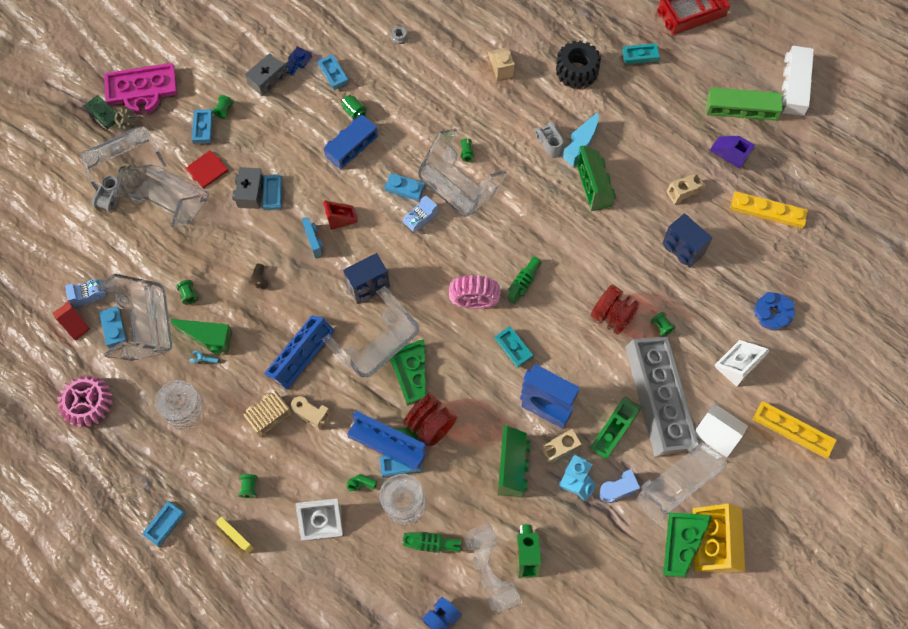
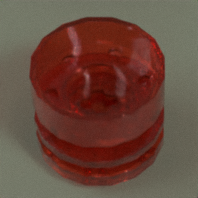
M612 284L600 297L590 317L599 324L609 319L607 329L611 330L616 324L613 333L618 336L633 321L641 302L635 300L629 306L632 296L629 295L622 301L621 298L624 291Z
M432 393L420 399L412 407L404 420V425L407 428H411L412 433L421 431L419 439L427 447L437 444L450 431L457 420V416L448 407L440 410L442 402L436 400V396Z

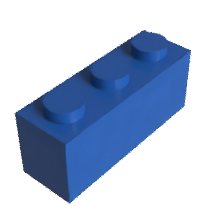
M363 115L354 119L345 130L343 129L339 132L337 137L327 142L324 147L326 158L341 170L378 137L377 126Z

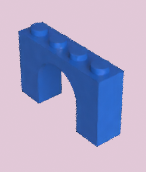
M535 364L532 370L528 369L523 377L524 382L520 397L522 400L521 407L564 429L573 412L574 406L572 404L579 393L580 387Z

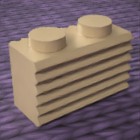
M277 391L266 394L262 398L263 401L257 405H251L247 408L246 413H244V417L259 437L292 414L290 408Z

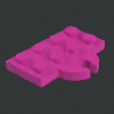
M174 63L104 73L107 105L125 103L126 107L134 109V113L137 115H141L138 107L142 103H146L145 110L149 114L157 108L161 97L178 95Z

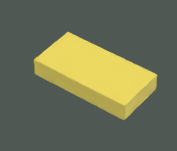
M223 517L216 521V524L246 553H250L254 549Z

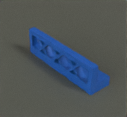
M311 315L264 374L268 378L275 380L282 388L288 390L335 330L324 318Z
M358 411L354 412V424L347 433L348 438L418 471L427 456L426 444Z

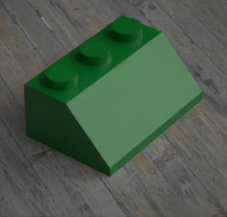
M584 145L580 146L576 166L590 210L595 211L612 207L616 194L615 190L611 189L610 175L605 171L604 158H601L599 151Z
M508 425L503 426L498 495L522 498L523 491L527 492L528 479H524V472L529 470V459H525L526 452H530L531 440H527L526 432Z

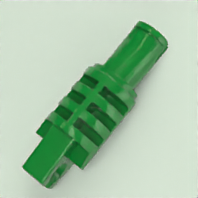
M532 256L527 266L519 271V274H517L514 282L509 287L510 292L507 295L509 302L515 304L521 296L525 295L535 279L534 274L542 264L539 258Z
M429 532L404 533L403 546L418 551L439 553L441 550L460 553V546L454 545H461V539L444 538L441 534Z

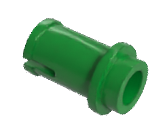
M467 138L461 140L462 153L460 156L464 162H471L475 157V153L472 151V140L468 138L467 143Z

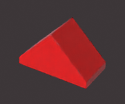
M326 200L323 202L331 230L354 224L358 221L352 205Z
M69 302L52 313L74 340H77L90 330V327Z

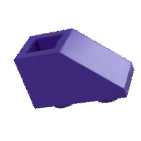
M719 136L709 151L741 169L755 145L741 136Z

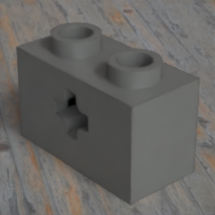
M269 53L244 75L247 84L263 96L279 81H282L287 74L284 64Z
M239 167V173L235 176L236 190H233L232 194L233 201L236 202L238 208L260 209L264 176L261 168Z

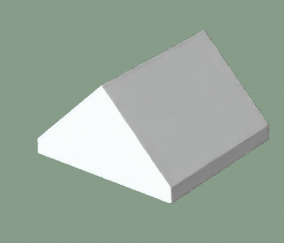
M739 340L714 366L735 386H738L763 361L769 350Z
M714 403L695 430V434L699 440L727 458L744 435L748 425Z
M338 499L296 503L301 540L343 536L341 504Z

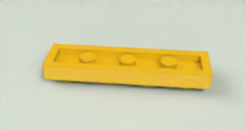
M737 191L733 195L730 207L732 211L801 229L805 226L808 212L807 209Z
M764 401L759 404L752 420L825 459L829 457L836 442V439Z

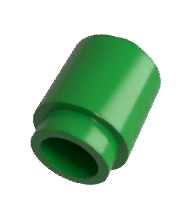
M347 95L344 97L341 105L343 110L353 120L361 115H366L367 108L355 96Z

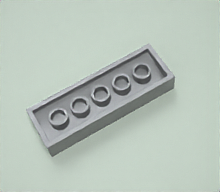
M668 337L633 339L625 348L655 457L698 449V440Z

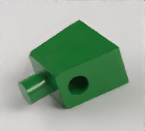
M524 524L520 526V534H517L516 540L518 578L539 577L541 569L538 533H533L532 525Z

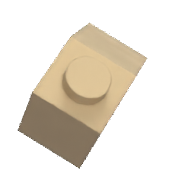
M500 48L488 51L497 81L514 77L515 64L510 50Z

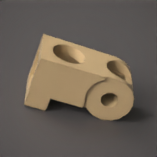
M693 174L671 182L666 192L675 205L685 198L699 194L706 186L698 174Z
M302 396L295 397L291 402L294 414L318 430H321L331 415L327 407L321 405L318 409L309 404L307 399Z
M573 429L542 446L541 451L548 463H552L572 452L582 449V444Z

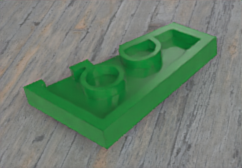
M424 339L388 351L407 406L426 400Z
M669 512L664 576L687 577L711 522V515Z

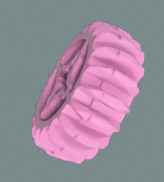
M464 275L463 277L459 276L457 279H453L450 283V300L453 304H457V306L470 309H485L486 307L491 308L499 302L500 285L492 278H487V276Z
M87 374L85 378L79 375L77 381L72 378V384L70 385L65 383L66 390H60L63 396L57 397L58 401L61 402L57 406L61 410L59 412L60 415L64 417L67 423L70 422L73 426L78 425L83 428L85 424L91 427L93 421L99 424L98 419L100 417L106 419L104 413L110 412L107 406L113 405V402L110 400L113 394L110 392L111 388L106 385L104 380ZM81 397H83L85 400L87 399V401L90 404L88 405L86 402L84 403Z

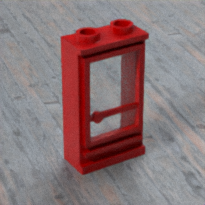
M660 0L657 12L664 20L666 28L670 30L672 35L726 17L731 5L728 0Z

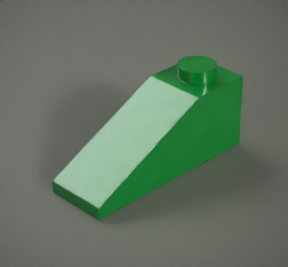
M171 319V324L175 330L214 354L228 353L232 336L229 324Z
M626 396L622 398L590 446V449L607 459L642 407Z

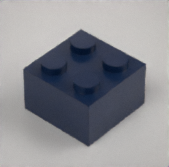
M684 213L668 227L662 244L667 251L677 256L682 264L690 268L705 255L712 237Z
M377 253L343 270L346 285L357 304L368 301L371 296L383 293L390 287L388 270Z

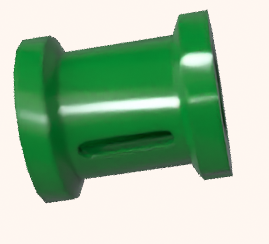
M220 95L218 97L219 102L213 108L212 113L221 119H225L228 116L229 108L233 106L234 102L231 98Z
M192 280L181 281L176 286L177 290L181 293V301L184 305L195 303L199 299L198 295L194 292Z
M665 312L657 314L650 321L658 328L661 337L669 335L676 328L666 318Z
M253 474L240 475L241 491L238 493V497L256 498L255 483L258 480V476Z

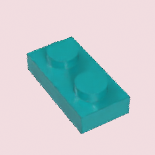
M657 43L623 46L622 48L625 65L658 62L660 59Z
M511 326L495 336L494 339L516 368H519L533 358V354Z

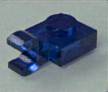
M297 46L288 57V62L285 65L288 68L286 73L294 75L298 67L303 69L312 58V53Z

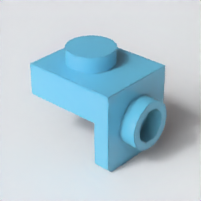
M574 455L565 470V474L583 482L592 464L585 458Z
M565 474L559 486L561 489L577 494L582 500L587 501L594 491L595 483L588 475L583 482H580Z

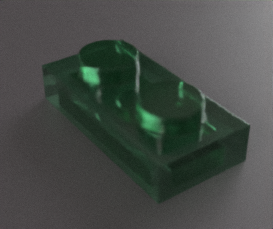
M96 95L84 104L85 108L107 130L116 124V112L99 95Z

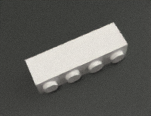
M792 46L790 52L786 53L784 61L787 63V66H785L783 77H786L782 86V91H784L782 96L783 113L804 116L809 108L813 48Z

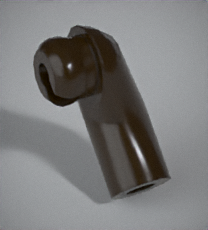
M256 263L251 280L256 288L264 290L268 286V281L264 280L262 276L265 266Z

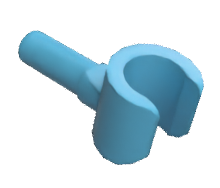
M200 351L190 353L198 357L197 360H189L193 364L199 361L218 362V358L204 356Z

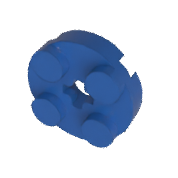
M767 292L755 305V317L757 316L759 323L764 328L773 331L780 330L792 322L795 315L794 302L780 293ZM770 308H776L779 311V313L773 315V312L770 310Z

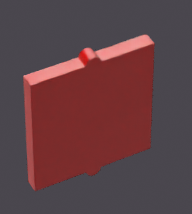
M211 150L185 168L192 176L193 181H196L203 189L228 171L221 162V159L217 158Z

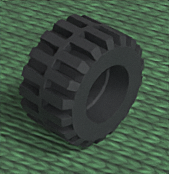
M576 40L572 41L571 44L568 42L565 44V47L562 46L558 52L556 75L559 76V81H564L563 84L565 86L570 85V88L577 87V89H581L582 86L586 88L588 84L592 85L599 74L601 64L599 50H596L594 45L590 46L589 42L583 43L581 40L579 42H576ZM572 63H581L585 66L578 67L572 65Z

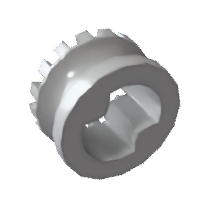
M395 27L392 30V40L396 44H403V42L407 41V30L404 27Z

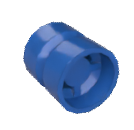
M442 596L434 604L435 609L429 610L422 618V621L430 629H450L449 625H454L461 618L462 614Z

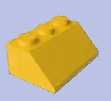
M731 504L693 508V514L712 516L694 559V571L715 573L745 572L742 508Z

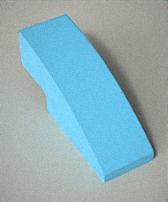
M598 113L594 114L572 133L570 145L564 149L563 159L572 167L577 163L579 147L583 145L590 147L593 141L599 118Z

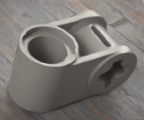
M549 122L547 126L540 129L535 128V136L548 156H560L563 139L553 122Z
M109 175L102 180L92 199V206L94 208L100 207L110 213L115 210L124 191L115 176Z

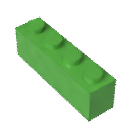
M710 87L707 96V115L778 121L782 112V93Z

